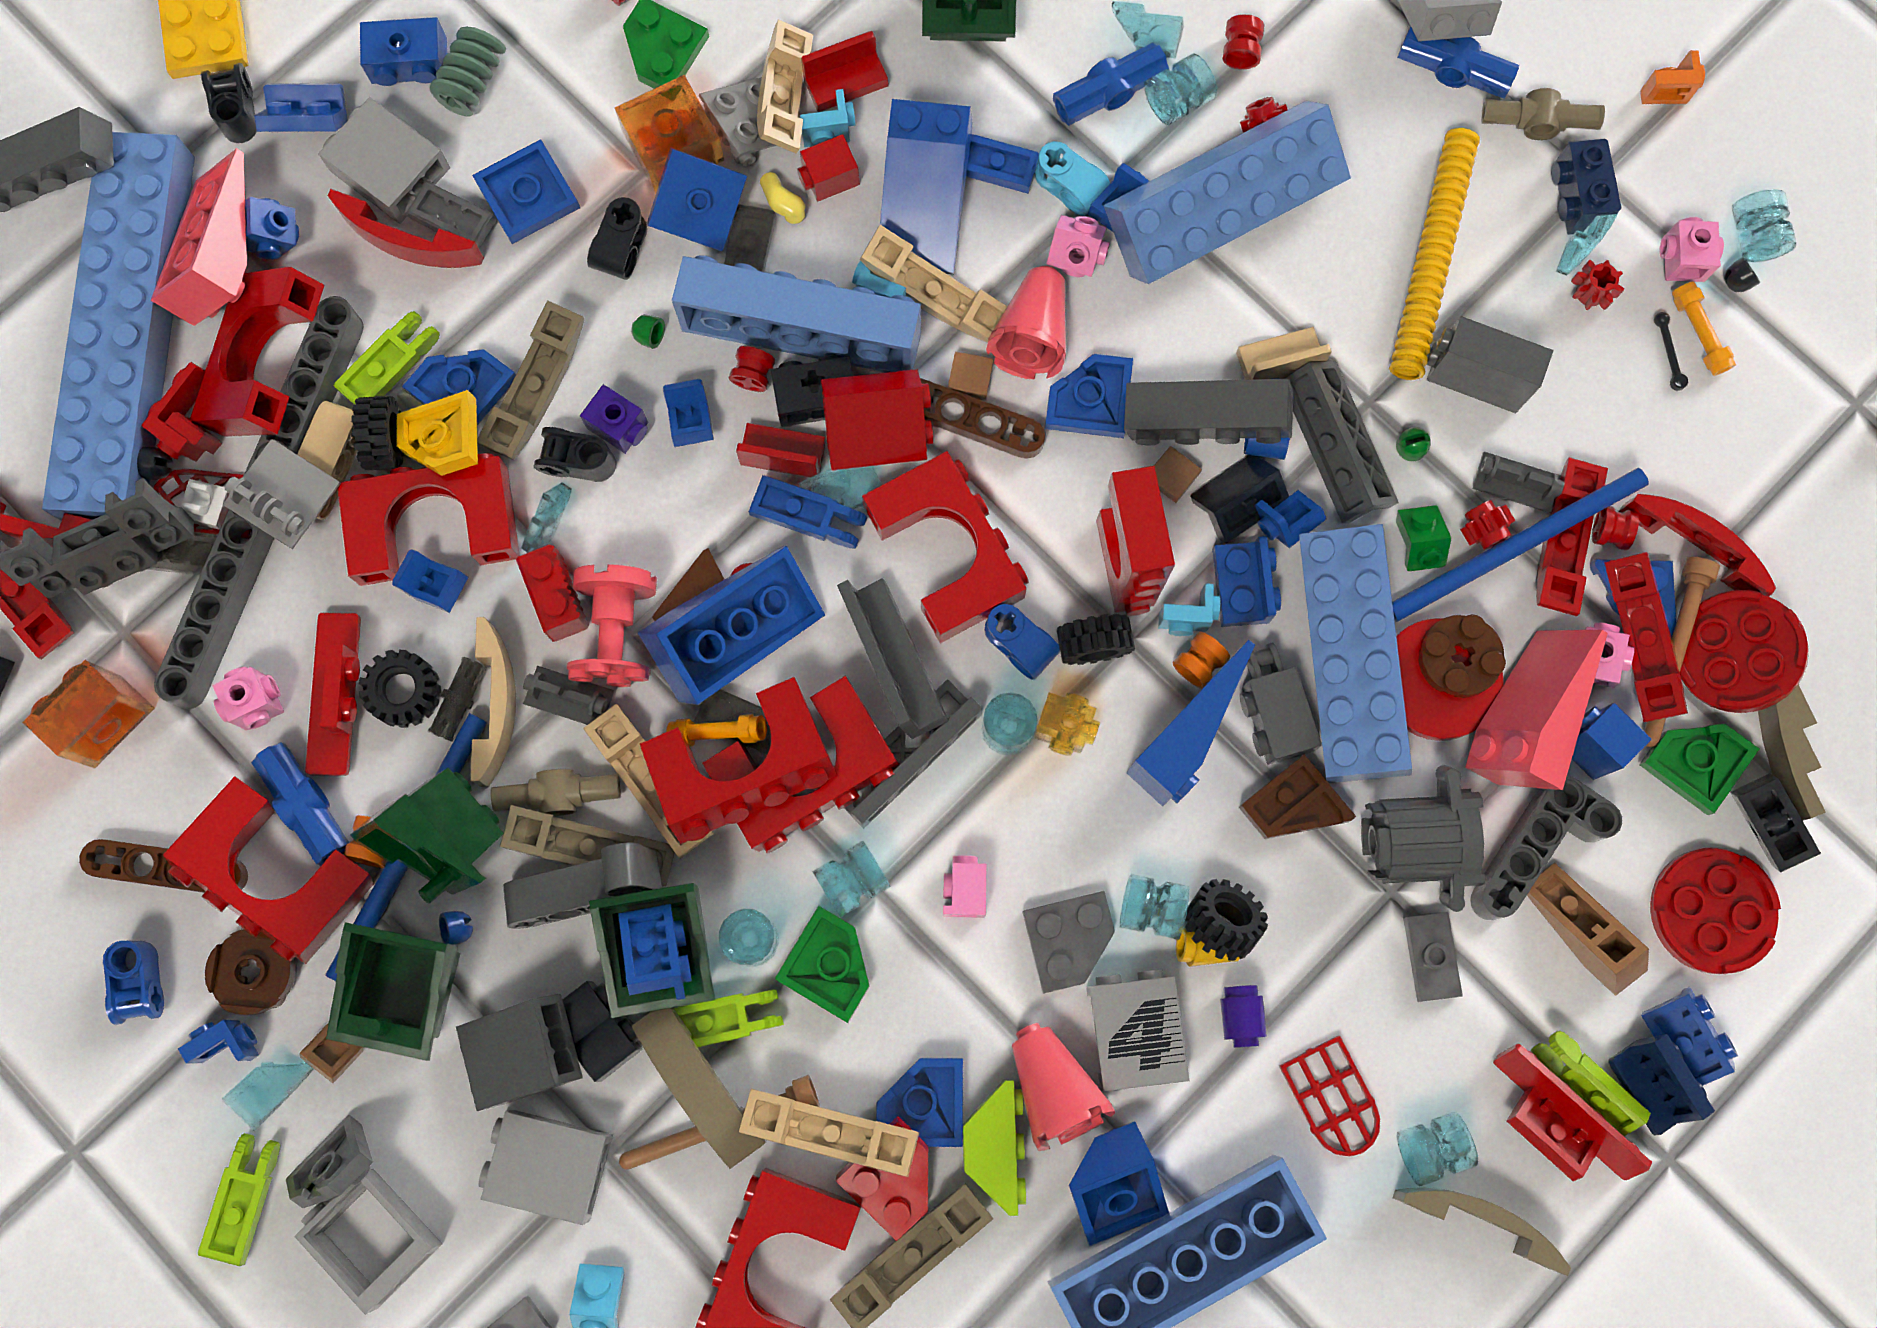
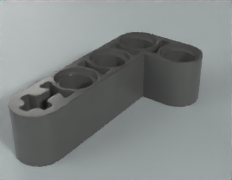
M1566 777L1562 790L1567 796L1565 808L1556 803L1554 798L1555 789L1540 788L1485 871V883L1474 888L1470 897L1473 911L1485 920H1496L1513 915L1522 904L1567 832L1584 842H1597L1615 836L1623 824L1620 810L1603 796L1572 777ZM1592 812L1601 817L1603 827L1600 832L1595 830L1590 823ZM1535 821L1540 823L1546 831V837L1543 842L1537 840L1533 835L1532 826ZM1513 855L1519 857L1524 864V872L1521 876L1516 875L1510 867V860ZM1500 891L1496 898V901L1501 906L1493 908L1492 904L1494 902V899L1489 894Z
M619 843L602 848L601 859L506 882L503 884L507 927L513 929L530 928L590 914V900L660 889L662 885L657 852L637 843Z

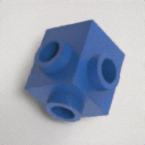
M250 196L245 200L246 251L256 253V256L259 258L273 260L278 259L297 244L299 227L296 224L295 208L280 205L278 201L270 198L258 199Z

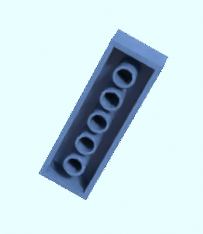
M1304 101L1103 206L1130 277L1150 284L1351 179L1329 105Z
M699 255L695 258L683 256L672 297V303L682 332L816 359L830 354H837L841 357L850 356L851 366L885 373L913 370L921 337V304L915 303L913 299L907 296L893 295L890 298L875 295L873 291L863 287H854L850 290L836 287L832 282L823 279H815L813 282L797 279L794 275L783 271H776L770 274L758 271L755 267L748 264L737 263L731 266L718 263L717 260L711 257Z
M1383 524L1299 534L1326 780L1328 783L1410 776L1412 775V763Z
M1272 1155L1047 1282L1071 1328H1172L1325 1241L1327 1237L1284 1159Z

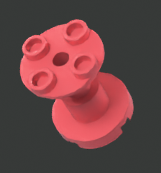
M609 564L607 565V571L594 573V565L581 566L574 570L573 589L578 593L593 597L591 622L599 625L597 659H579L567 663L569 680L591 682L593 677L607 679L606 685L612 687H631V681L645 682L649 680L651 675L649 667L635 662L623 661L622 657L624 627L633 625L635 600L648 599L656 595L657 577H651V572L631 566Z

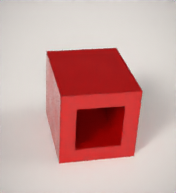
M843 134L800 151L802 167L797 168V173L804 190L811 189L817 202L860 185L858 166Z

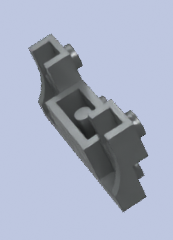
M142 478L136 481L135 495L121 500L114 492L105 495L106 514L54 536L53 548L31 527L23 530L22 544L10 548L0 540V569L19 586L30 582L48 599L74 588H77L83 595H86L156 565L157 552L194 537V520L182 507L174 506L161 497Z

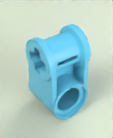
M1053 141L1047 143L1039 152L1038 165L1035 171L1037 183L1062 201L1069 210L1077 215L1085 216L1089 211L1090 205L1110 185L1108 177L1101 169L1087 162L1062 142Z

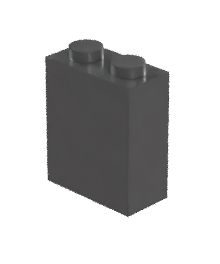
M1460 316L1452 329L1445 327L1438 343L1434 342L1428 354L1427 365L1431 366L1427 381L1516 414L1542 386L1554 350Z
M561 994L534 998L456 1026L476 1111L507 1104L583 1078Z

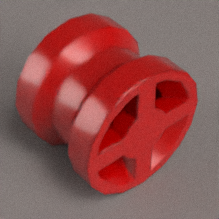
M740 346L737 348L735 355L738 362L736 367L731 369L728 377L729 380L743 389L765 392L769 384L767 373L770 369H773L775 358L761 349Z
M1612 506L1598 512L1592 528V542L1602 546L1606 543H1612L1618 549L1629 550L1634 543L1638 531V512L1626 510L1621 513L1617 512Z

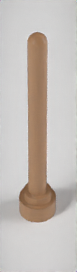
M1687 557L1682 571V575L1685 577L1684 584L1687 585L1672 635L1679 672L1703 592L1709 589L1711 583L1716 582L1720 565L1717 562L1706 558ZM1666 718L1646 723L1644 732L1652 738L1646 745L1647 747H1655L1659 742Z
M809 1075L793 1080L792 1086L785 1088L786 1093L778 1095L820 1107ZM696 1126L623 1153L619 1158V1164L623 1169H632L706 1140Z

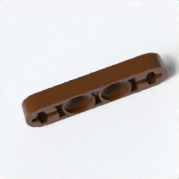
M920 378L922 384H929L931 403H933L934 396L939 397L936 401L935 413H930V408H924L925 420H931L933 426L1020 458H1033L1043 449L1045 432L1042 425L1036 420ZM949 402L960 404L964 409V414L958 420L946 419L941 412L945 404ZM985 416H994L1000 421L1001 428L994 434H986L980 430L978 423ZM1008 423L1014 424L1012 433L1023 436L1026 431L1033 432V440L1037 441V443L1029 442L1027 447L1020 444L1021 438L1011 433L1009 441L1004 440Z
M98 839L87 843L79 855V863L82 870L93 877L194 892H206L195 883H192L188 888L167 872L172 867L163 856L168 848ZM148 853L152 856L153 868L147 875L140 877L135 873L134 862L139 855ZM97 854L122 858L121 866L107 863L101 865L95 862V857ZM237 860L235 879L238 888L242 890L248 881V871L246 866Z

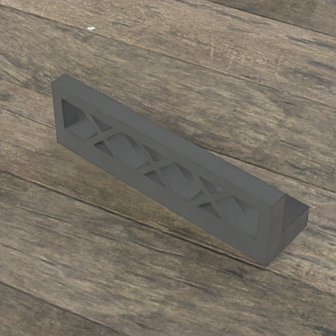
M1309 362L1284 378L1290 380L1294 390L1293 413L1342 524L1350 523L1372 510L1391 508L1398 504V499L1337 362ZM1324 374H1326V376H1327V378H1328V380H1329L1330 385L1328 384V382H1327L1326 377H1325ZM1373 484L1376 486V489H1377V491H1378V493H1379V495H1380V498L1378 497L1377 492H1376V490H1375Z
M882 578L858 591L849 580L838 584L837 587L898 726L911 739H914L948 722L947 715L885 580Z
M948 679L935 690L940 700L948 693L961 707L948 718V722L940 725L936 731L935 728L930 730V737L918 748H905L906 733L899 726L893 730L885 740L893 754H901L900 765L893 771L895 775L881 782L876 788L871 784V793L856 807L850 804L844 808L863 829L982 716L983 708L972 697L967 699ZM901 737V748L891 747ZM905 754H911L907 759H905Z

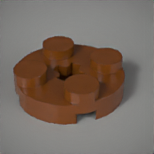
M1473 614L1449 616L1433 625L1423 638L1418 658L1421 672L1433 688L1460 698L1472 697L1487 690L1496 682L1506 666L1504 648L1498 634L1490 625L1485 623L1483 618ZM1455 646H1460L1463 650L1467 649L1471 655L1468 658L1469 666L1465 667L1462 662L1455 663L1452 660L1451 656L1456 653Z
M242 929L230 934L232 936L225 939L222 944L216 945L206 962L205 984L209 993H213L215 999L220 1003L218 1005L234 1014L258 1015L272 1008H277L284 1003L295 980L296 964L295 959L288 962L269 947L274 942L262 932L257 937H254ZM251 960H255L256 966L260 968V975L254 978L253 983L247 984L248 978L241 975L242 967H249Z

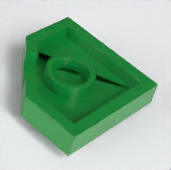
M639 0L623 25L638 80L672 98L708 40V29L652 0Z
M1727 724L1668 730L1661 734L1657 745L1651 747L1639 766L1703 813L1711 815L1715 814L1760 748Z
M818 906L775 977V980L846 1023H849L870 987L856 928L821 906Z

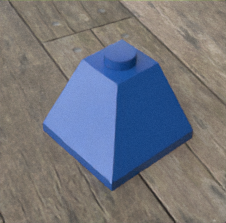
M1136 1122L1112 1129L1105 1134L1095 1137L1069 1184L1089 1246L1161 1218L1169 1213L1154 1159Z

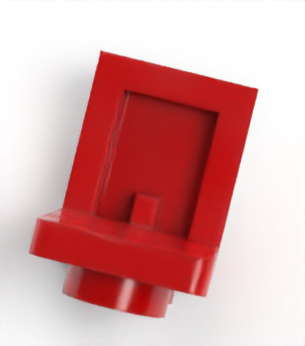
M190 362L175 375L172 386L161 400L151 406L148 411V417L141 426L160 440L156 446L172 458L178 460L183 455L197 462L205 450L193 445L165 423L172 412L186 415L196 401L206 370L193 362Z

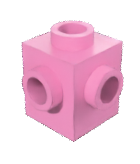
M1061 215L1055 228L1047 265L1061 268L1065 274L1073 277H1084L1085 275L1092 277L1096 264L1104 266L1110 242L1103 241L1106 227L1098 225L1099 223L1090 217L1078 216L1071 218Z
M1698 217L1679 220L1662 237L1660 257L1665 259V281L1705 282L1721 266L1720 259L1724 250V241L1722 237H1719V222L1703 221V219Z
M1595 623L1594 628L1586 627L1585 630H1604L1608 634L1603 648L1607 658L1601 657L1593 684L1615 688L1620 683L1622 670L1629 672L1631 668L1634 647L1628 646L1630 635L1619 633L1620 627L1607 623Z
M252 667L233 669L224 675V680L212 685L218 697L214 700V706L221 719L244 730L259 728L267 724L271 718L284 713L278 699L281 695L275 680L271 675H265Z

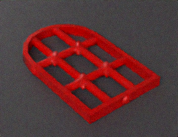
M1336 1036L1315 1048H1309L1305 1053L1279 1065L1310 1126V1132L1325 1149L1336 1155L1354 1156L1364 1153L1374 1144L1380 1131V1116L1375 1099L1369 1093L1340 1036ZM1336 1042L1350 1067L1341 1073L1339 1069H1335L1325 1050L1326 1047ZM1318 1051L1332 1076L1319 1083V1080L1315 1081L1304 1059ZM1299 1062L1311 1088L1300 1094L1286 1069ZM1354 1074L1367 1099L1366 1102L1357 1106L1356 1102L1353 1104L1341 1081ZM1331 1085L1334 1088H1338L1349 1111L1337 1117L1336 1113L1332 1114L1321 1090ZM1313 1095L1314 1099L1317 1097L1328 1119L1327 1122L1318 1127L1315 1126L1303 1102V1099ZM1370 1107L1374 1117V1127L1371 1136L1359 1116L1360 1112ZM1351 1118V1121L1356 1122L1366 1142L1359 1149L1352 1151L1338 1125ZM1330 1128L1331 1132H1335L1344 1151H1339L1329 1146L1320 1133Z

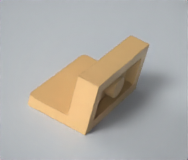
M1314 327L1240 346L1236 352L1245 380L1284 379L1309 362L1327 361L1332 353L1329 344L1320 346Z

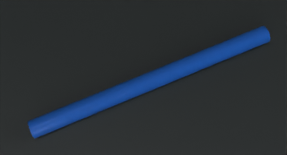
M1636 468L1392 602L1394 620L1398 622L1646 487L1649 485L1646 474L1642 469Z
M469 713L435 775L446 768H449L453 773H460L472 752V740L480 738L488 722ZM398 860L393 864L386 863L353 924L370 928L377 926L408 869L406 865ZM339 950L325 976L334 981L337 978L335 971Z

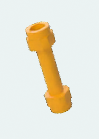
M1695 281L1676 288L1672 292L1675 299L1674 303L1679 312L1686 311L1707 353V356L1703 358L1707 369L1711 371L1713 376H1716L1735 367L1736 363L1730 347H1722L1700 303L1705 298L1700 287H1697Z
M753 714L739 715L738 721L695 724L689 718L677 719L676 721L669 722L666 732L679 727L690 747L695 745L696 740L739 738L743 743H756L757 741L764 740L767 734L765 718L762 715L754 716Z

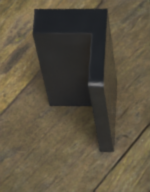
M1249 455L1192 493L1190 497L1193 504L1208 513L1217 537L1227 544L1260 520L1255 504L1263 500L1274 509L1287 499L1289 494L1278 468L1259 456Z

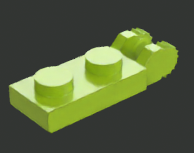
M415 311L407 313L391 330L388 328L342 374L333 386L354 405H356L355 400L359 397L385 396L421 359L420 356L427 354L432 349V346H435L440 332L432 326L425 328L421 334L407 345L403 340L409 339L422 323V317Z
M777 989L746 996L740 993L717 998L714 1001L674 1008L691 1032V1039L697 1047L752 1036L751 1032L784 1025L782 1016L777 1015L766 1016L762 1020L749 1022L746 1006L768 1004L779 999Z
M1560 1030L1548 1037L1550 1047L1547 1044L1538 1043L1531 1049L1532 1053L1536 1055L1542 1064L1560 1080L1566 1082L1590 1107L1602 1114L1605 1120L1624 1137L1648 1122L1651 1113L1585 1053L1582 1054L1578 1043L1573 1038H1570L1568 1034H1565V1032Z
M241 1134L233 1151L229 1167L224 1169L198 1250V1256L236 1266L245 1265L272 1180L270 1175L276 1166L281 1146L279 1142L267 1141L261 1151L254 1173L244 1170L250 1160L255 1138L250 1134Z

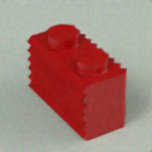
M549 544L518 556L516 562L543 632L552 642L586 630L589 623L586 620L587 616L583 613L584 609L580 605L581 602L577 598L578 594L573 589V580L570 578V573L566 569L567 566L563 562L564 558L555 546Z

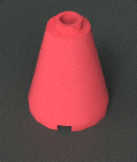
M1040 266L1028 271L988 338L987 354L989 355L991 352L995 356L994 364L1013 376L1035 379L1036 373H1047V379L1057 375L1063 368L1066 359L1065 279L1053 267Z
M1035 1023L1016 1033L1018 1040L1012 1044L1033 1143H1035L1038 1151L1050 1149L1048 1140L1058 1137L1062 1145L1104 1123L1101 1117L1102 1113L1110 1117L1115 1114L1110 1101L1050 1027L1041 1028L1039 1023Z

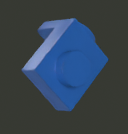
M1122 163L1117 168L1110 185L1090 205L1088 215L1113 232L1103 205L1150 181L1140 172Z
M695 379L663 386L674 447L714 440L709 405L702 380Z
M1299 490L1274 509L1263 500L1255 504L1260 516V520L1257 523L1261 531L1270 540L1273 541L1277 538L1288 548H1291L1300 540L1299 534L1310 533L1327 519L1323 508Z
M411 549L398 569L392 585L420 602L450 613L469 577L459 570L432 561L418 551Z
M222 1020L216 1025L213 1022L207 1023L189 1034L191 1041L178 1048L186 1064L204 1063L227 1047L230 1048L237 1061H252L259 1056L254 1047L257 1044L255 1034L246 1023H240L239 1020Z

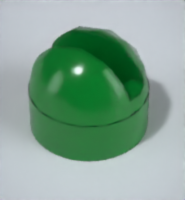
M643 314L632 323L631 327L634 340L652 349L659 346L665 332L664 320L653 315Z
M1420 427L1406 429L1396 442L1398 454L1407 461L1422 459L1431 446L1430 436L1427 431ZM1416 438L1421 439L1420 442H1416L1408 446L1406 444V440Z

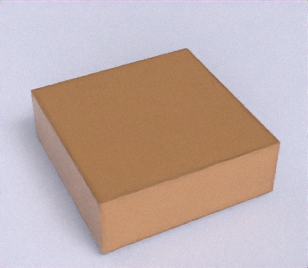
M955 352L948 388L977 399L986 400L994 359Z
M1172 446L1165 451L1154 465L1160 492L1175 503L1178 502L1202 471L1200 467Z
M327 1024L299 1054L301 1059L331 1083H334L363 1052V1047L326 1039Z

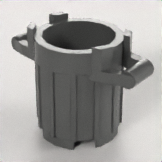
M1441 765L1436 769L1435 773L1437 777L1436 797L1379 799L1375 803L1365 804L1366 810H1371L1372 817L1362 818L1361 820L1363 855H1371L1374 859L1376 870H1368L1367 872L1372 881L1382 880L1383 884L1440 881V902L1452 911L1459 912L1465 907V886H1482L1485 883L1486 874H1481L1484 860V836L1478 809L1483 807V798L1479 792H1471V788L1461 789V773L1457 769Z

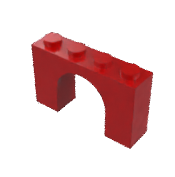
M292 267L244 273L242 282L245 283V288L236 302L227 303L190 417L191 422L224 437L278 434L289 396L254 380L255 366L263 347L277 330L289 324L314 321L325 286Z
M948 451L862 495L863 508L882 541L919 521L929 518H944L954 521L962 526L971 536L976 548V558L970 570L957 581L921 599V611L940 644L987 619L992 609L998 605H1013L1023 600L1027 590L1025 585L1029 583L1027 575L1019 562L1012 564L1005 552L1009 549V546L1001 530L998 527L992 529L986 519L989 511L983 498L979 493L973 496L966 482L970 481L964 465L959 459L953 461Z
M482 453L478 454V464L443 476L429 468L415 470L411 467H399L392 469L390 474L387 475L357 474L350 477V481L341 482L338 487V497L348 577L360 586L393 581L399 569L395 537L399 519L413 503L430 496H445L455 499L462 504L466 516L470 553L480 566L516 560L520 556L509 473L505 463L499 456Z
M1155 466L1113 472L1108 483L1112 508L1101 509L1096 520L1114 612L1125 611L1127 616L1141 615L1150 611V607L1155 605L1175 567Z
M846 676L810 697L833 736L836 746L834 769L837 776L827 780L824 785L812 793L803 796H790L782 804L772 807L767 806L749 814L746 819L738 822L737 824L751 849L758 852L764 849L766 853L775 851L788 842L786 835L799 827L802 831L813 828L824 820L822 813L835 805L838 810L849 806L860 798L858 791L870 784L876 788L881 782L895 775L893 770L900 764ZM739 741L702 762L710 778L716 781L737 780L749 775L758 768L746 746Z
M795 677L756 693L770 727L771 746L762 764L743 778L733 781H716L700 774L692 750L679 727L640 743L668 826L680 844L687 841L700 840L708 835L710 831L726 824L741 822L751 813L767 806L780 805L788 797L806 789L821 787L827 780L837 776Z
M234 776L163 854L164 858L172 866L167 872L187 888L192 883H195L206 891L201 897L218 911L223 912L228 907L240 917L235 922L252 936L257 937L260 932L274 941L269 947L288 962H291L296 957L304 964H307L374 885L368 872L335 849L308 882L289 896L271 900L259 899L239 889L235 879L237 858L244 846L275 812L266 798Z
M765 1168L762 1170L760 1177L752 1175L743 1200L750 1202L745 1218L737 1217L727 1241V1243L734 1245L728 1262L720 1261L711 1286L718 1288L712 1305L704 1304L695 1328H805L768 1313L755 1300L748 1282V1267L754 1250L767 1238L781 1233L801 1234L843 1251L847 1248L861 1209L857 1202Z

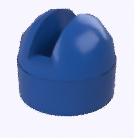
M463 911L441 913L439 916V931L442 942L457 945L467 941L473 932V926L465 925L471 921L470 916Z

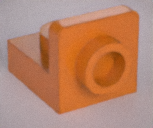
M1690 50L1677 68L1666 67L1655 70L1640 90L1642 104H1687L1697 90L1702 87L1705 80V67L1700 64L1699 51Z

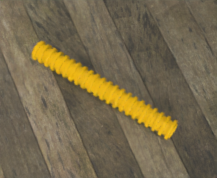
M1451 129L1447 131L1444 137L1445 142L1439 158L1440 164L1437 167V175L1434 179L1435 185L1432 188V196L1429 200L1430 207L1426 212L1427 218L1424 221V229L1421 233L1422 239L1419 242V251L1416 254V262L1413 266L1414 273L1411 275V284L1408 287L1409 295L1405 299L1406 306L1402 312L1404 317L1400 320L1401 328L1397 332L1398 339L1394 345L1396 350L1392 353L1393 362L1389 366V370L1393 375L1404 380H1416L1423 378L1425 375L1424 367L1427 365V355L1431 350L1429 344L1432 343L1434 338L1432 333L1436 329L1435 322L1439 316L1438 310L1441 308V299L1444 295L1443 288L1447 283L1446 277L1449 274V266L1452 261L1451 255L1454 252V244L1457 240L1456 234L1460 228L1459 222L1462 219V211L1465 207L1464 201L1467 198V189L1470 185L1469 179L1472 176V168L1475 164L1474 158L1477 155V147L1480 143L1479 135L1470 129Z

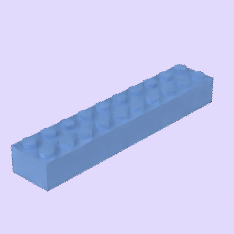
M112 132L114 167L96 173L95 176L91 177L42 510L61 521L64 513L91 520L105 515V495L114 492L121 500L135 495L136 481L142 479L137 468L139 451L142 447H155L156 437L141 425L148 417V411L151 406L162 399L173 314L152 302L151 298L190 197L195 160L194 155L177 135ZM145 479L147 483L150 485L151 480Z

